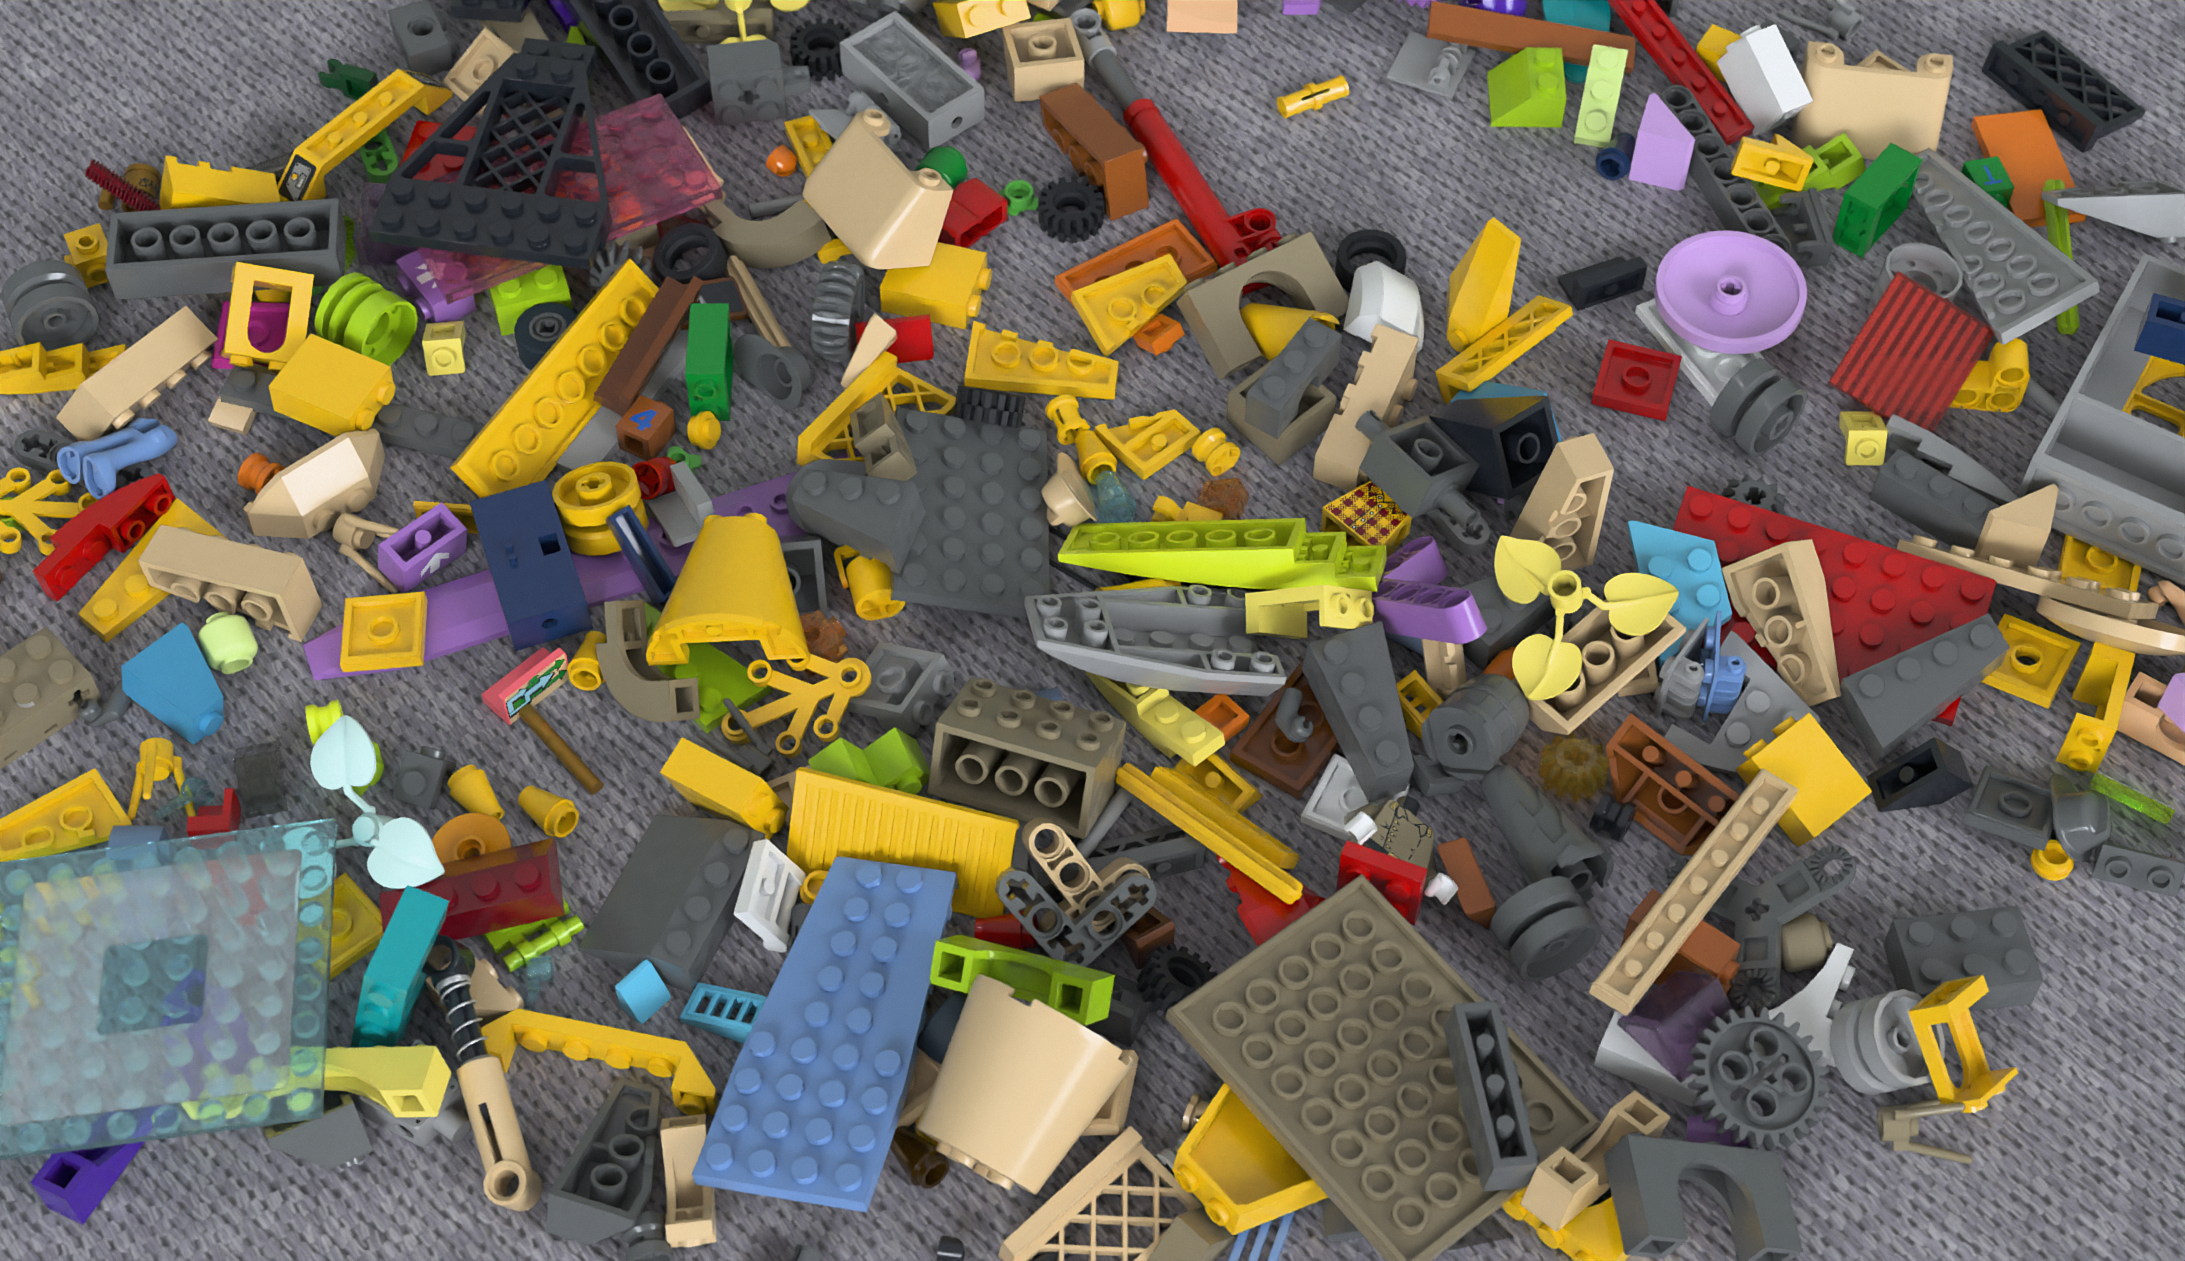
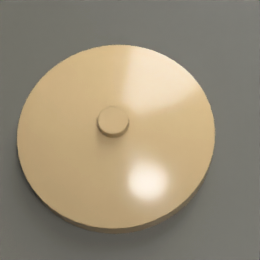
M2040 595L2036 608L2038 613L2055 625L2093 643L2096 641L2137 654L2154 656L2185 655V629L2152 619H2126Z

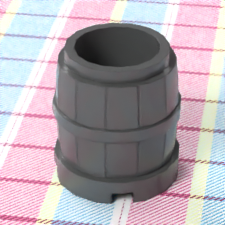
M1494 673L1475 676L1451 692L1446 701L1430 712L1429 717L1421 727L1422 743L1425 751L1433 763L1438 759L1442 765L1451 768L1444 771L1449 776H1455L1462 780L1479 779L1497 764L1500 757L1514 747L1517 739L1528 724L1529 704L1523 691L1509 678Z

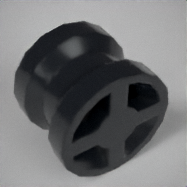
M1606 791L1594 811L1589 828L1597 832L1601 830L1609 832L1612 839L1621 842L1633 821L1638 805L1630 801L1622 803L1616 799L1613 793Z

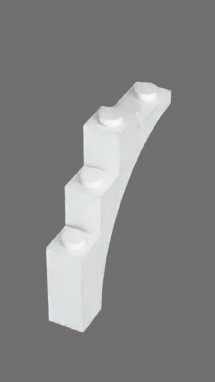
M1840 943L1836 944L1824 968L1802 991L1779 1007L1768 1011L1770 1020L1780 1012L1784 1013V1026L1786 1027L1799 1022L1800 1027L1797 1035L1800 1038L1808 1035L1814 1037L1807 1047L1810 1052H1823V1055L1815 1061L1816 1066L1826 1067L1827 1064L1836 1067L1830 1047L1831 1025L1842 1002L1834 999L1838 989L1847 991L1856 969L1848 965L1854 949ZM1615 1011L1599 1045L1594 1066L1693 1107V1102L1698 1093H1700V1090H1693L1687 1087V1084L1697 1078V1075L1687 1071L1686 1066L1693 1060L1698 1059L1693 1057L1689 1050L1697 1043H1700L1696 1036L1705 1028H1709L1708 1026L1681 1027L1647 1022L1629 1015L1626 1017L1622 1013ZM1754 1041L1756 1050L1766 1056L1763 1046ZM1779 1056L1741 1086L1751 1090L1762 1079H1765L1776 1070L1779 1061L1785 1063V1057ZM1722 1065L1725 1075L1729 1079L1735 1080L1732 1070Z

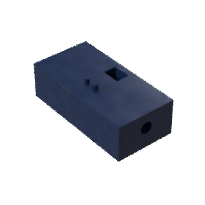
M547 480L469 501L515 651L593 629L587 601Z

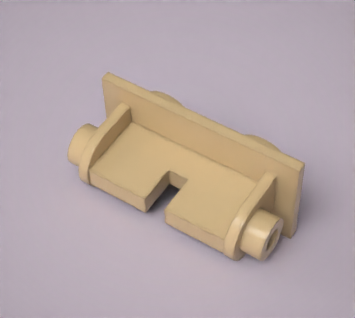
M1421 639L1427 683L1441 699H1447L1451 692L1467 682L1463 644Z

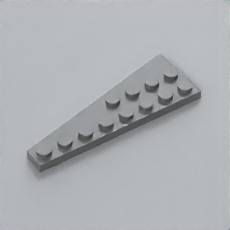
M1928 148L1915 155L1923 160L1912 195L1946 253L1958 263L1963 273V282L2002 345L2100 292L2096 278L1933 150Z

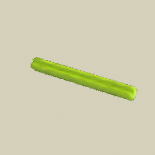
M2049 179L2045 182V186L2042 189L2043 191L2065 189V185L2060 179ZM2044 200L2048 242L2073 260L2068 211L2066 208ZM2078 304L2056 316L2057 328L2060 334L2073 335L2077 333L2080 327Z

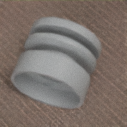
M1904 243L1893 248L1886 257L1879 280L1875 284L1873 293L1869 298L1867 312L1871 318L1896 276L1902 279L1901 283L1874 325L1877 328L1880 327L1908 282L1913 287L1884 331V334L1889 336L1914 294L1920 289L1924 293L1898 332L1895 340H1901L1928 295H1930L1934 300L1908 340V343H1914L1937 304L1941 302L1945 306L1922 341L1926 342L1932 338L1954 303L1962 286L1963 273L1958 263L1943 250L1923 243Z

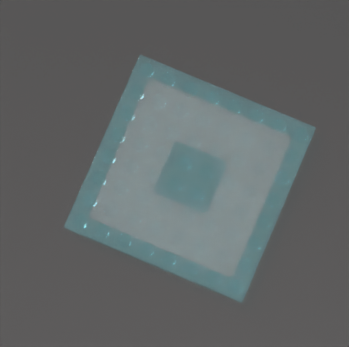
M335 818L0 862V1161L323 1118L337 821Z

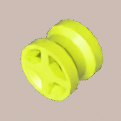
M339 699L330 700L328 705L321 707L315 704L305 705L306 720L312 744L315 745L322 734L337 719L343 716Z

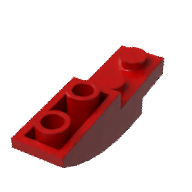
M158 473L112 492L81 511L49 538L55 550L32 571L44 593L58 602L112 548L124 554L162 515L167 513L176 498L165 476Z

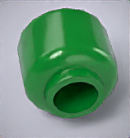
M949 146L931 148L914 170L920 171L923 168H929L939 172L953 190L960 183H964L968 176L964 156L957 149Z

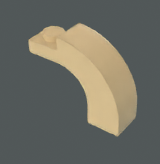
M699 1114L662 1119L660 1133L667 1194L665 1223L667 1243H670L671 1248L715 1243L717 1241L714 1187L696 1185L692 1176L708 1134L707 1115Z

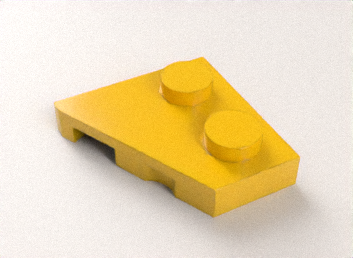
M1175 409L1159 412L1150 417L1139 416L1129 418L1128 425L1108 429L1106 423L1095 427V433L1104 445L1143 481L1193 447L1195 441L1201 436V431Z

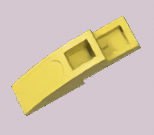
M1085 671L1086 675L1107 701L1154 747L1170 759L1178 754L1195 767L1225 745L1223 732L1170 696L1169 690L1129 684Z

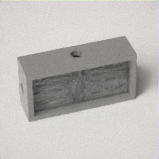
M896 11L840 42L842 74L862 92L866 93L872 101L928 151L933 147L940 146L985 119L984 87Z

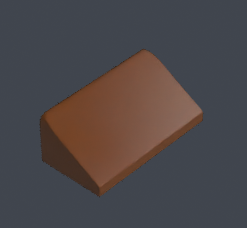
M1463 837L1438 845L1437 850L1447 874L1458 886L1456 894L1464 913L1481 926L1490 928L1492 917L1496 913V903L1468 839Z

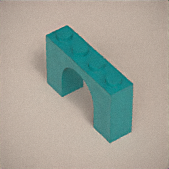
M410 885L406 886L364 974L350 1047L399 1046L427 986L426 979L428 976L421 970L444 923L449 904L448 900Z

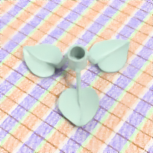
M341 716L317 740L311 754V770L314 778L322 787L330 790L343 787L345 795L364 811V814L360 815L354 822L352 827L353 837L348 839L331 841L323 845L318 832L312 829H300L286 836L277 847L271 864V884L274 893L278 897L310 901L323 896L332 887L337 872L336 862L327 852L349 846L358 847L362 845L375 848L368 857L367 868L377 883L388 888L403 889L407 885L412 887L420 886L438 878L445 872L435 852L431 837L419 822L411 818L401 817L393 819L389 816L376 814V808L368 805L353 791L352 786H365L373 779L376 770V754L373 744L362 725L351 716Z

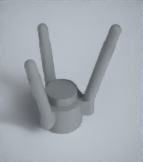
M1822 0L1832 9L1827 17V22L1830 24L1829 27L1786 12H1782L1780 15L1781 18L1823 33L1834 41L1839 36L1849 40L1859 31L1864 22V17L1857 13L1855 8L1845 0Z

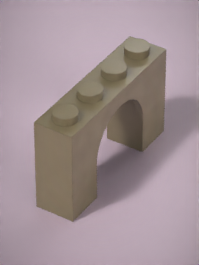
M1311 231L1299 237L1296 232L1291 233L1276 243L1278 245L1277 248L1269 252L1265 247L1260 248L1246 257V263L1237 267L1235 262H1232L1215 272L1217 277L1207 282L1201 277L1184 287L1186 293L1176 303L1219 380L1252 365L1262 355L1244 324L1239 311V296L1245 285L1255 282L1273 284L1285 291L1298 309L1327 312L1337 318L1338 321L1346 317L1349 298Z

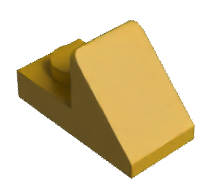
M1774 134L1771 143L1742 136L1730 169L1732 175L1801 192L1814 160L1812 156L1779 134Z

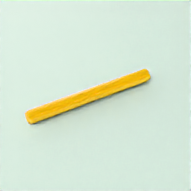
M1125 763L1122 768L1119 767L1116 770L1117 776L1115 781L1119 786L1286 904H1293L1296 899L1299 900L1301 898L1303 884L1136 766L1131 763Z

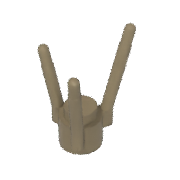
M1939 1098L1903 1105L1878 1107L1877 1124L1880 1141H1892L1893 1151H1911L1970 1164L1973 1161L1970 1155L1909 1141L1910 1136H1918L1919 1117L1963 1111L1965 1109L1964 1103L1940 1104Z

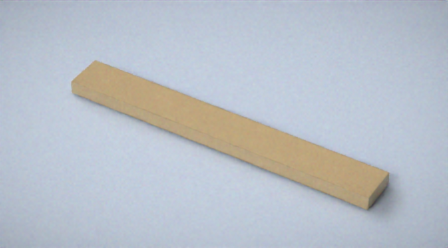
M1762 768L1592 983L1589 994L1627 1017L1792 804L1799 789Z

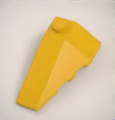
M1494 217L1486 223L1449 277L1446 298V339L1457 352H1463L1508 318L1521 238Z

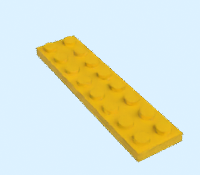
M631 259L626 260L624 264L617 268L450 466V469L479 498L543 481L557 465L558 459L601 408V404L593 401L594 394L659 290Z

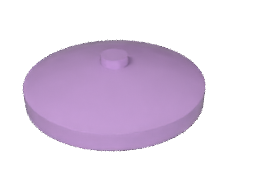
M1710 231L1681 241L1665 255L1657 271L1654 296L1658 311L1666 324L1686 341L1714 352L1746 354L1771 348L1793 333L1804 313L1807 300V286L1804 275L1797 263L1776 244L1759 236L1739 231Z

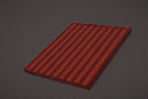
M1898 271L1827 383L1871 409L1876 415H1881L1889 420L1892 414L1933 433L1994 333L1989 325L1952 304L1949 299L1942 298Z

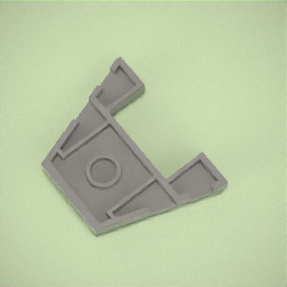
M1730 631L1720 647L1719 655L1739 656L1743 659L1747 666L1743 683L1747 684L1724 724L1711 744L1674 724L1671 725L1664 737L1706 769L1727 773L1728 777L1742 779L1735 769L1747 760L1743 752L1761 738L1766 743L1773 740L1776 736L1771 730L1791 715L1797 721L1809 712L1818 724L1821 718L1735 632Z

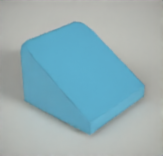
M647 959L643 960L615 987L619 1007L639 1024L645 1023L671 998L665 984L652 963Z

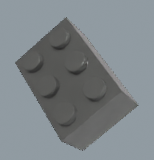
M2018 906L1896 919L1892 921L1883 943L1897 990L1905 989L1917 993L1923 999L1945 981L1984 975L1989 991L1969 1007V1011L2032 1004L2043 982V977Z

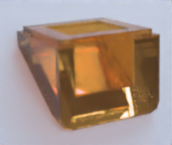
M1238 478L1205 481L1196 504L1223 513V520H1240L1249 499V494Z

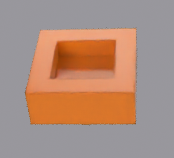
M1160 313L1132 336L1140 348L1157 356L1171 349L1175 342L1185 335V332L1180 322Z
M1218 693L1194 711V713L1223 732L1225 743L1249 725L1250 716L1226 694Z

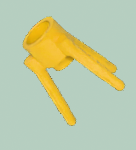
M149 738L140 745V761L136 763V777L127 813L130 820H134L136 817L142 789L143 798L146 800L150 799L153 781L164 780L171 772L174 773L187 816H196L194 804L182 770V757L174 756L173 744L165 738Z

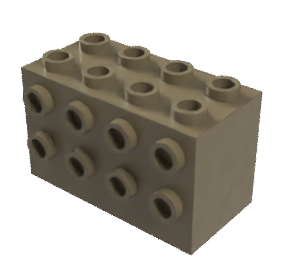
M970 677L936 722L927 793L1024 822L1044 817L1058 825L1065 834L1085 839L1116 791V770L1120 766L1127 721L1114 718L1107 712H1093L1075 707L1068 701H1054L1036 696L1029 690H1015L1001 686L990 679Z

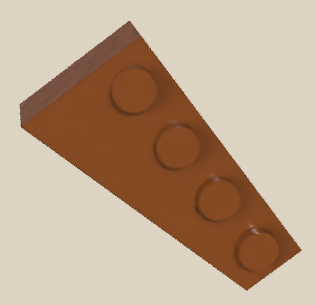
M1078 83L1039 96L1043 126L1064 156L1069 154L1073 168L1079 177L1086 175L1091 186L1095 184L1098 187V192H1102L1107 208L1105 213L1110 221L1149 207L1145 163L1148 157L1143 144L1136 142L1129 135L1126 127L1120 126L1112 118L1111 113L1107 109H1103L1096 102L1094 96L1091 93H1087Z

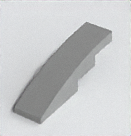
M1892 414L1886 425L1888 430L1886 450L1895 453L1898 449H1901L1999 506L2019 499L1994 474L1966 453L1930 431Z

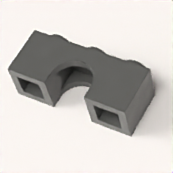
M1309 317L1247 392L1245 422L1278 439L1298 414L1299 402L1308 384L1310 383L1319 388L1338 365L1342 334Z

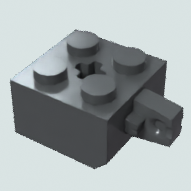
M769 39L706 46L716 125H737L743 122L773 121L775 119L787 118L785 97L811 91L808 66H782L779 45Z

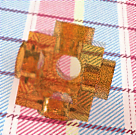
M820 609L813 614L806 613L802 615L800 620L810 654L834 663L842 661L844 659L843 655L849 651L842 639L848 634L833 615L827 620ZM804 658L795 659V660L799 663V662H801ZM804 670L809 678L817 675V673L810 670Z

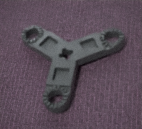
M1828 845L1826 848L1821 847V850L1816 851L1814 855L1804 861L1801 859L1758 887L1734 877L1707 912V914L1735 926V941L1741 944L1736 961L1741 965L1735 975L1733 995L1742 1009L1745 1006H1750L1755 1015L1762 1007H1767L1769 1011L1777 1005L1780 998L1782 926L1852 882L1856 874V863L1844 847L1842 848L1839 845ZM1684 858L1681 862L1677 861L1675 862L1676 865L1670 868L1671 871L1667 874L1668 886H1670L1690 859ZM1834 859L1843 861L1844 866H1842V871L1840 870L1838 875L1834 874V877L1832 875H1829V877L1827 875L1823 876V868L1826 863ZM1763 905L1768 912L1762 913L1760 920L1755 921L1750 913L1757 912L1758 906ZM1759 983L1766 984L1767 993L1764 994V998L1761 997V1001L1750 1002L1747 1000V992L1753 985Z

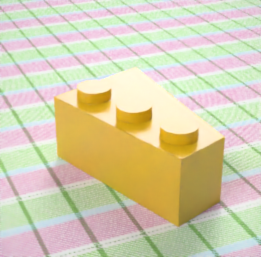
M165 155L159 198L161 210L281 202L274 173L232 166L229 171L211 169L209 162L198 161L196 166L178 163L177 157Z

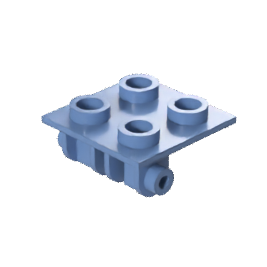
M1718 610L1714 625L1707 626L1703 649H1700L1698 663L1705 672L1696 706L1703 707V722L1707 721L1709 712L1729 714L1738 701L1747 666L1741 657L1719 655L1721 611Z

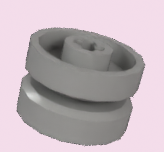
M1905 989L1891 991L1874 997L1848 1002L1836 1013L1830 1033V1047L1833 1059L1844 1080L1856 1091L1872 1096L1929 1083L1932 1080L1908 1011L1923 999L1919 994ZM1941 1023L1931 1025L1944 1061L1945 1038Z

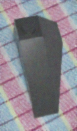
M623 1077L618 1078L548 1193L546 1232L590 1245L634 1226L651 1196L660 1089Z

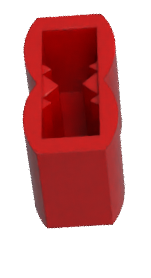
M978 178L960 183L953 191L937 242L963 248L971 247L982 236H986L1007 219V200Z

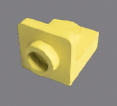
M464 321L426 324L422 344L428 375L435 376L465 372L463 346L466 332Z
M1840 412L1839 427L1846 440L1844 456L1846 465H1882L1885 458L1888 430L1879 412Z

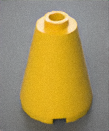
M1249 303L1239 310L1241 318L1260 353L1269 361L1280 354L1309 317L1334 331L1335 324L1340 325L1338 319L1333 315L1321 311L1260 303Z

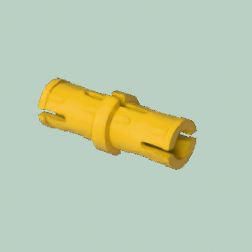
M1338 75L1335 78L1318 84L1313 82L1305 84L1302 90L1278 97L1276 100L1278 111L1286 119L1311 108L1314 111L1319 110L1325 103L1348 96V83L1344 76Z

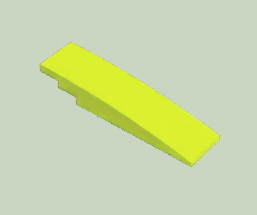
M1305 518L1087 523L1073 526L1058 553V561L1122 574L1215 586L1280 590L1315 585H1331L1377 592L1387 563L1386 545L1347 546L1346 532L1306 533Z

